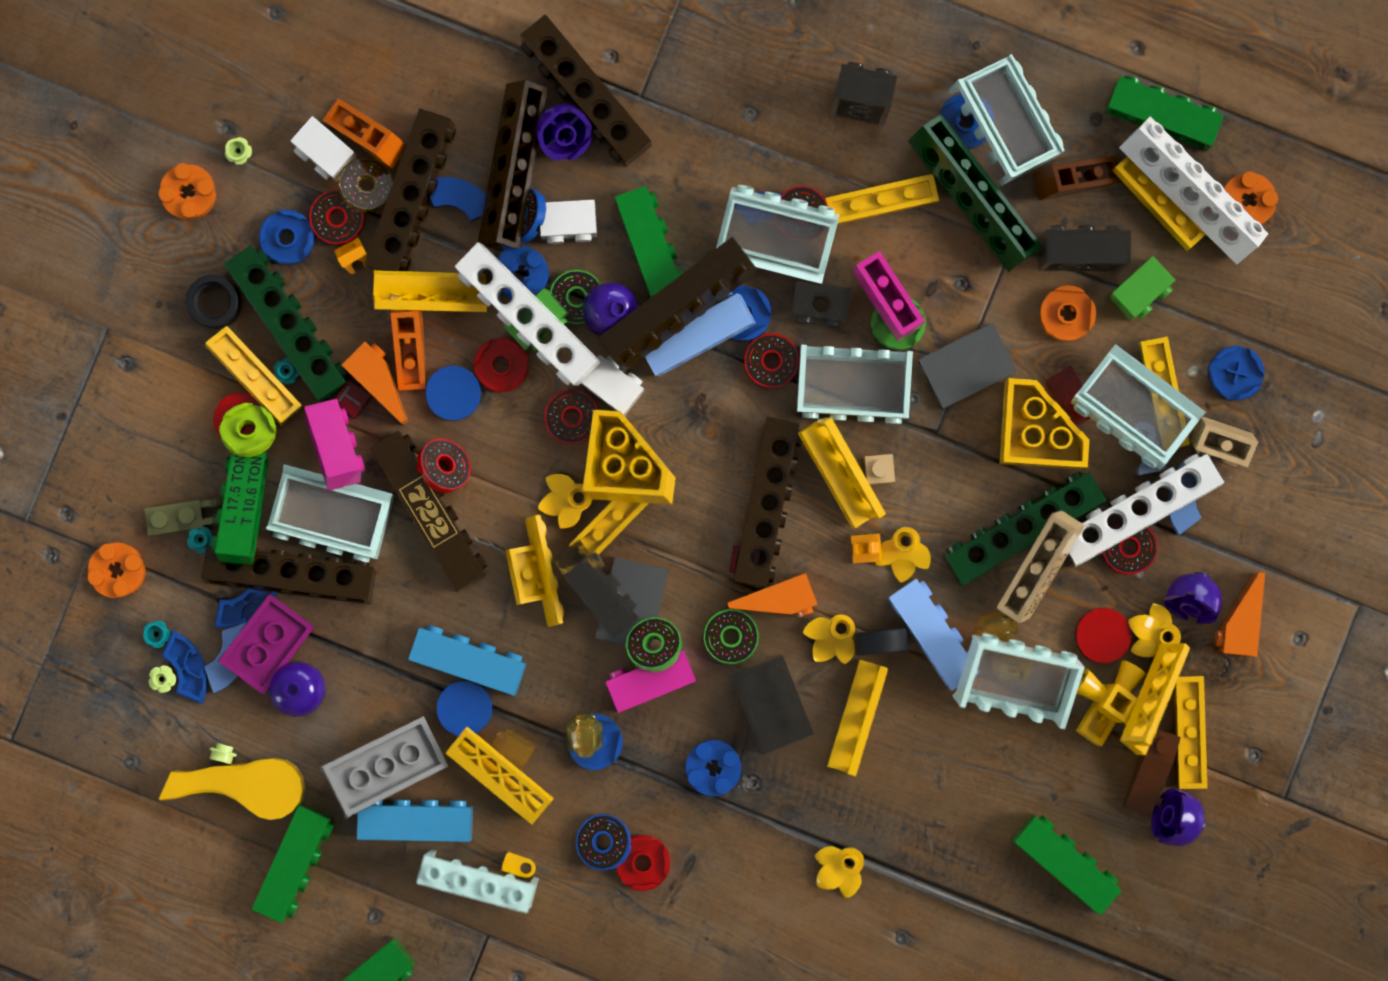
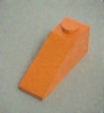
M339 98L322 120L391 169L399 161L406 148V144L392 131Z
M391 310L398 390L426 389L422 310Z
M364 342L342 366L400 423L405 425L408 419L389 364L383 359L386 353L377 344L374 343L370 346Z
M1257 572L1251 575L1221 623L1220 630L1216 631L1215 647H1218V653L1257 657L1265 573Z
M806 573L727 603L730 609L789 615L797 613L798 618L814 612L812 607L818 605Z

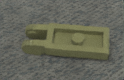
M196 500L144 508L148 536L188 531L217 524V515L204 519L203 509L220 507L223 505V500Z

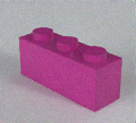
M880 251L856 265L853 271L854 276L897 342L921 328L925 322L924 318Z
M337 399L305 406V422L327 490L330 491L361 483V472L364 471V464L361 455L356 456L355 454L356 440L353 431L348 432L346 425L349 424L345 408L340 409Z
M684 650L680 651L676 663L664 671L653 673L637 668L626 672L625 668L610 673L611 679L606 681L617 712H622L696 682Z

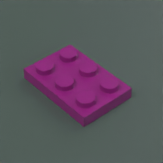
M269 593L217 661L264 694L270 686L273 675L279 668L289 662L315 627Z

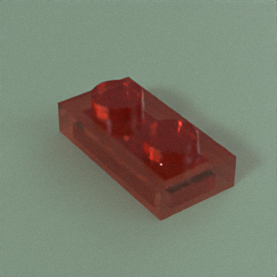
M1072 366L1046 380L1060 406L1076 427L1090 419L1089 416L1083 417L1074 410V405L1070 403L1083 386Z

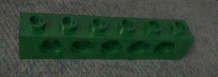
M942 114L923 125L908 140L912 148L1008 272L1024 262L1043 246Z
M250 245L225 262L224 265L312 393L322 403L339 392L348 383L346 377L349 374L340 361L336 364L330 357V354L333 353L332 349L325 339L319 341L314 334L318 329L309 316L305 319L299 312L302 306L293 293L289 296L283 289L286 283L277 271L272 273L267 264L271 261L262 249L257 251ZM263 271V281L259 284H253L251 280L253 273ZM273 293H278L280 296L279 303L274 307H269L267 304L268 297ZM287 316H294L296 320L294 327L289 330L284 329L283 320ZM305 338L310 339L311 348L307 352H300L298 349L299 342ZM319 361H325L327 364V370L322 375H316L314 372V366Z
M1081 471L1074 473L1066 478L1068 484L1059 489L1057 485H1054L1042 492L1044 498L1034 503L1033 499H1030L1018 506L1020 512L1011 517L1007 513L994 521L996 526L987 531L983 527L970 535L972 540L963 545L959 541L947 548L948 554L943 559L959 586L965 585L1034 544L1048 521L1040 515L1043 505L1050 506L1053 509V513L1063 511L1076 519L1107 501L1091 473L1087 472L1083 475ZM1067 491H1072L1077 496V503L1074 506H1069L1065 503L1064 495ZM1019 519H1025L1030 525V529L1025 535L1020 534L1016 529ZM996 533L1003 534L1006 539V544L1001 549L996 548L992 543V538ZM972 547H977L982 552V558L978 563L972 562L968 557V552Z

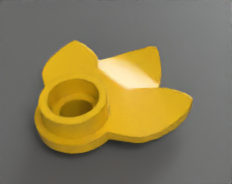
M553 474L545 478L546 483L552 492L548 493L541 500L538 509L547 515L558 516V524L561 529L574 526L580 520L582 511L589 508L593 499L583 492V484H575L568 475ZM578 492L584 495V500L581 503L574 501V495Z
M902 527L894 533L891 540L881 543L882 561L875 562V564L878 566L892 565L894 575L899 582L903 583L911 578L916 567L929 569L931 562L930 552L926 546L920 543L919 534L914 529ZM909 536L911 538L909 546L902 544L903 537Z
M1153 603L1150 607L1149 615H1137L1128 619L1130 629L1139 638L1131 648V652L1137 656L1154 657L1160 644H1176L1181 641V633L1172 624L1170 612L1161 605ZM1167 631L1172 635V639L1169 642L1163 640V634Z
M836 615L831 619L818 617L804 628L803 634L815 640L813 644V659L815 662L827 661L837 656L842 663L847 664L854 656L855 644L852 637L855 633V624L850 617L846 615ZM839 623H843L846 626V631L843 634H839L836 631V625Z
M827 846L815 854L816 860L823 865L817 875V887L826 890L839 887L845 898L852 897L862 883L860 871L864 866L862 853L853 847L841 850L834 846ZM845 859H853L855 865L848 866L845 863Z

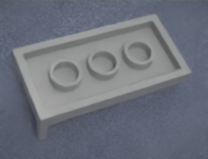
M423 716L322 766L320 770L325 774L344 812L343 817L346 819L447 768L448 764Z

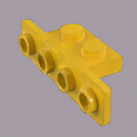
M540 514L525 518L530 545L509 549L505 552L516 604L520 605L542 600L547 626L551 627L563 624L564 610L558 600V581L555 575H553L551 567L552 553L547 548L545 539L546 526L541 520Z

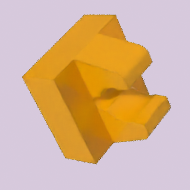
M359 237L334 250L342 268L344 267L350 274L355 273L352 266L354 261L360 260L365 266L367 253Z
M880 534L851 536L853 564L882 561Z

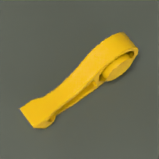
M267 758L249 763L215 765L193 771H171L159 800L178 799L197 793H219L238 801L259 818L273 820L283 818L298 808L304 797L305 782L298 767L290 761L281 758Z

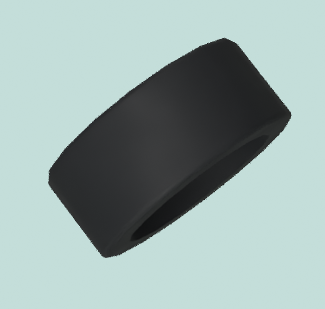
M220 275L200 277L191 284L187 291L186 307L188 313L197 323L207 328L220 329L229 326L236 320L241 311L242 300L239 290L232 282ZM219 286L228 293L230 305L227 312L221 317L208 318L199 310L198 297L206 287Z
M906 628L854 633L855 654L858 656L907 651Z

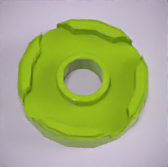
M243 403L231 408L225 413L219 428L223 445L229 452L239 457H253L265 452L274 442L277 430L272 414L265 407L253 405V403ZM245 425L255 426V431L250 435L240 433Z

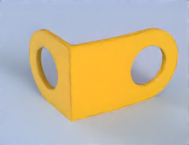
M507 852L501 868V872L505 871L522 878L531 877L536 870L535 863L531 859ZM523 863L531 865V871L528 874H524L520 870Z

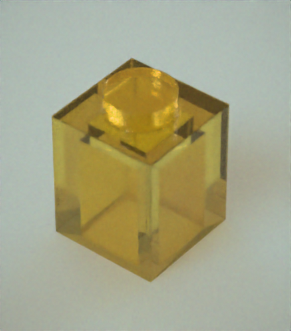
M508 728L505 733L500 730L492 745L509 762L523 770L538 744Z

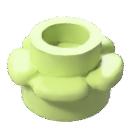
M238 137L226 143L225 157L228 161L240 165L244 164L247 158L251 157L252 148L248 145L246 139ZM236 149H240L241 152L236 153Z
M169 666L154 667L149 673V686L160 693L170 691L171 687L176 683V675ZM161 676L164 677V681H163V682H161V681L159 680V678H160Z
M217 743L216 748H209V750H212L210 759L232 764L233 757L237 756L235 753H232L233 747Z

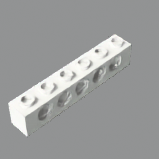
M1151 117L1138 127L1119 147L1236 264L1240 263L1258 248L1268 235L1263 226L1258 221H1255L1244 210L1243 206L1235 201L1224 190L1223 186L1215 181L1204 170L1203 166L1196 162L1184 150L1183 146L1176 142L1164 130L1162 125L1155 122Z
M477 243L456 264L455 268L460 272L457 275L458 278L468 287L473 285L479 291L477 294L478 298L488 307L493 304L500 311L497 314L499 319L507 326L513 324L519 330L516 335L527 346L532 343L539 350L536 355L546 365L552 363L559 370L556 375L566 385L572 383L578 386L601 362L483 244ZM489 269L493 274V279L489 284L484 285L480 277L483 271ZM505 289H510L513 298L510 303L504 305L500 300V295ZM529 308L533 315L532 320L528 324H523L520 320V313L524 309ZM545 328H549L552 332V339L547 344H543L539 337L540 332ZM569 348L572 351V359L564 364L560 361L559 354L562 349Z
M1197 453L1183 461L1186 466L1176 471L1172 467L1159 475L1161 480L1151 485L1150 481L1139 485L1135 488L1136 494L1129 498H1126L1124 494L1110 502L1112 507L1104 512L1099 508L1086 515L1087 521L1082 523L1085 527L1068 554L1075 567L1081 565L1222 486L1224 481L1208 454L1200 457ZM1185 474L1194 476L1196 479L1195 487H1184L1181 483V477ZM1159 488H1167L1171 492V500L1168 502L1160 501L1156 496V491ZM1137 501L1143 502L1147 507V513L1142 516L1134 514L1132 504ZM1111 515L1119 516L1123 521L1122 527L1116 530L1111 529L1107 524V518ZM1094 529L1098 533V540L1094 543H1087L1083 539V531Z

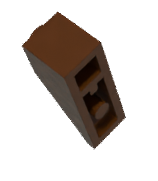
M1117 156L1055 164L1032 174L1039 201L1121 183L1122 181L1112 171L1118 165Z
M1156 730L1146 755H1139L1123 807L1151 816L1173 765L1181 737Z

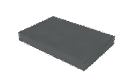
M993 323L918 359L942 410L1017 373Z
M615 557L595 638L626 645L627 635L633 626L641 620L658 617L669 570ZM652 640L647 645L648 650H650Z

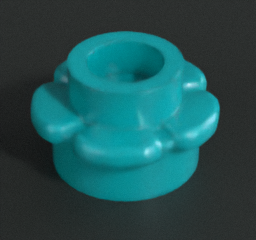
M288 357L284 358V360H278L273 367L275 371L274 376L280 383L291 385L300 376ZM289 369V373L285 374L284 370Z
M205 526L190 530L188 534L189 539H187L188 547L191 550H196V553H205L207 545L212 546L214 537L212 531ZM200 537L203 538V542L201 543L198 541Z
M163 621L149 622L144 627L143 640L147 645L161 648L171 636L170 630L166 628L167 625ZM155 632H159L158 637L154 636Z

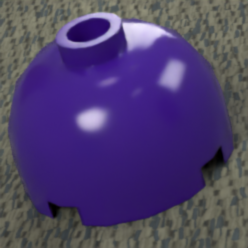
M568 104L554 105L545 110L537 120V142L545 155L555 161H560L559 159L574 160L589 147L592 127L584 113L576 107Z
M612 282L599 284L589 290L583 299L584 314L582 316L588 329L597 336H601L638 308L637 299L632 291L624 285Z
M1202 572L1184 574L1177 577L1170 584L1164 601L1166 600L1164 604L1166 609L1172 614L1184 620H1188L1187 615L1198 618L1196 622L1198 624H1211L1215 622L1222 605V595L1219 587L1207 574Z
M302 661L289 662L279 668L273 675L269 686V697L274 707L281 713L292 717L306 716L316 711L326 694L325 680L321 672L311 664Z
M1175 788L1166 790L1160 796V798L1164 799L1161 807L1159 808V806L1155 805L1151 821L1153 835L1159 837L1160 840L1157 841L1170 846L1188 845L1197 839L1205 827L1203 807L1197 798L1185 791Z

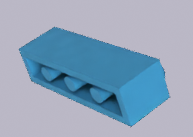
M428 624L426 629H418L408 660L514 696L517 695L527 663L521 661L523 656L509 651L506 652L505 656L495 653L496 647L480 642L479 647L469 644L470 638L454 633L453 638L442 635L444 629Z
M394 799L393 804H382L381 800L358 812L357 840L470 842L472 840L473 806H466L465 800H450L449 805H438V800H422L421 805L410 804V799Z

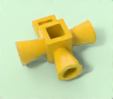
M1122 661L1114 684H1102L1088 668L1084 669L1076 694L1092 700L1093 703L1076 729V732L1096 746H1103L1116 723L1127 725L1137 701V697L1132 695L1131 692L1144 679L1146 673L1136 665Z

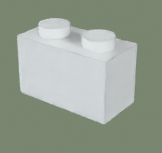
M313 116L291 139V142L296 147L293 152L305 162L308 159L313 161L317 165L314 170L326 180L331 177L337 181L345 169L357 159V155L353 150Z
M595 200L546 202L545 220L540 225L542 240H547L548 244L564 243V239L573 238L578 243L592 241L591 237H597Z
M599 355L597 358L601 362L580 384L615 411H621L625 416L644 392V388L640 386L643 381L631 372L628 375L624 374L618 369L619 366L611 356L607 355L604 358Z

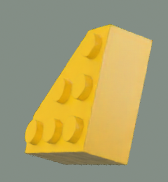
M1008 378L1004 381L999 464L1079 470L1088 468V437L1076 427L1065 411L1046 393L1042 385L1037 380Z
M593 410L583 492L594 500L672 505L676 477L621 411Z

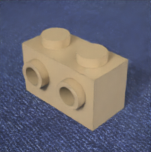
M1203 416L1198 421L1190 440L1196 450L1195 452L1202 456L1208 454L1209 457L1221 458L1223 462L1229 465L1237 466L1239 464L1245 467L1249 466L1258 445V440L1252 433Z

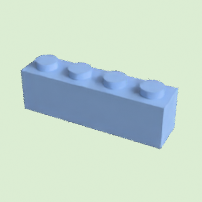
M731 292L725 299L720 300L718 304L709 308L704 315L697 317L685 326L681 332L673 335L657 350L645 356L654 375L662 376L754 326L756 322L742 295L738 293L733 295Z
M914 579L888 596L887 600L948 690L953 691L958 687L968 652L960 644L964 640L955 627L950 629L945 622L948 616L939 604L935 606L929 598L932 592L924 581L919 583L917 579Z

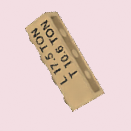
M1063 511L1053 513L1002 597L997 609L1018 623L1030 619L1085 525Z

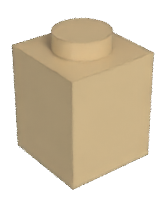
M893 454L865 456L863 458L864 476L870 486L893 484L895 482Z

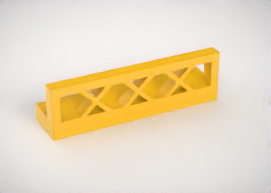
M374 270L372 297L374 309L487 312V305L478 298L477 294L479 291L473 285L468 287L458 278L457 275L459 273ZM481 274V282L486 285V275Z
M832 418L819 419L798 432L799 437L851 528H857L871 518H881L886 515Z
M1185 643L1159 645L1120 739L1123 744L1137 755H1146L1190 650V647Z
M859 659L827 767L856 776L888 668Z
M468 727L463 730L446 752L449 757L531 825L554 799ZM467 737L471 742L475 744V748L472 747L464 739ZM487 758H492L494 761H496L497 767ZM509 776H514L519 781V785ZM530 794L537 795L544 802L541 804Z

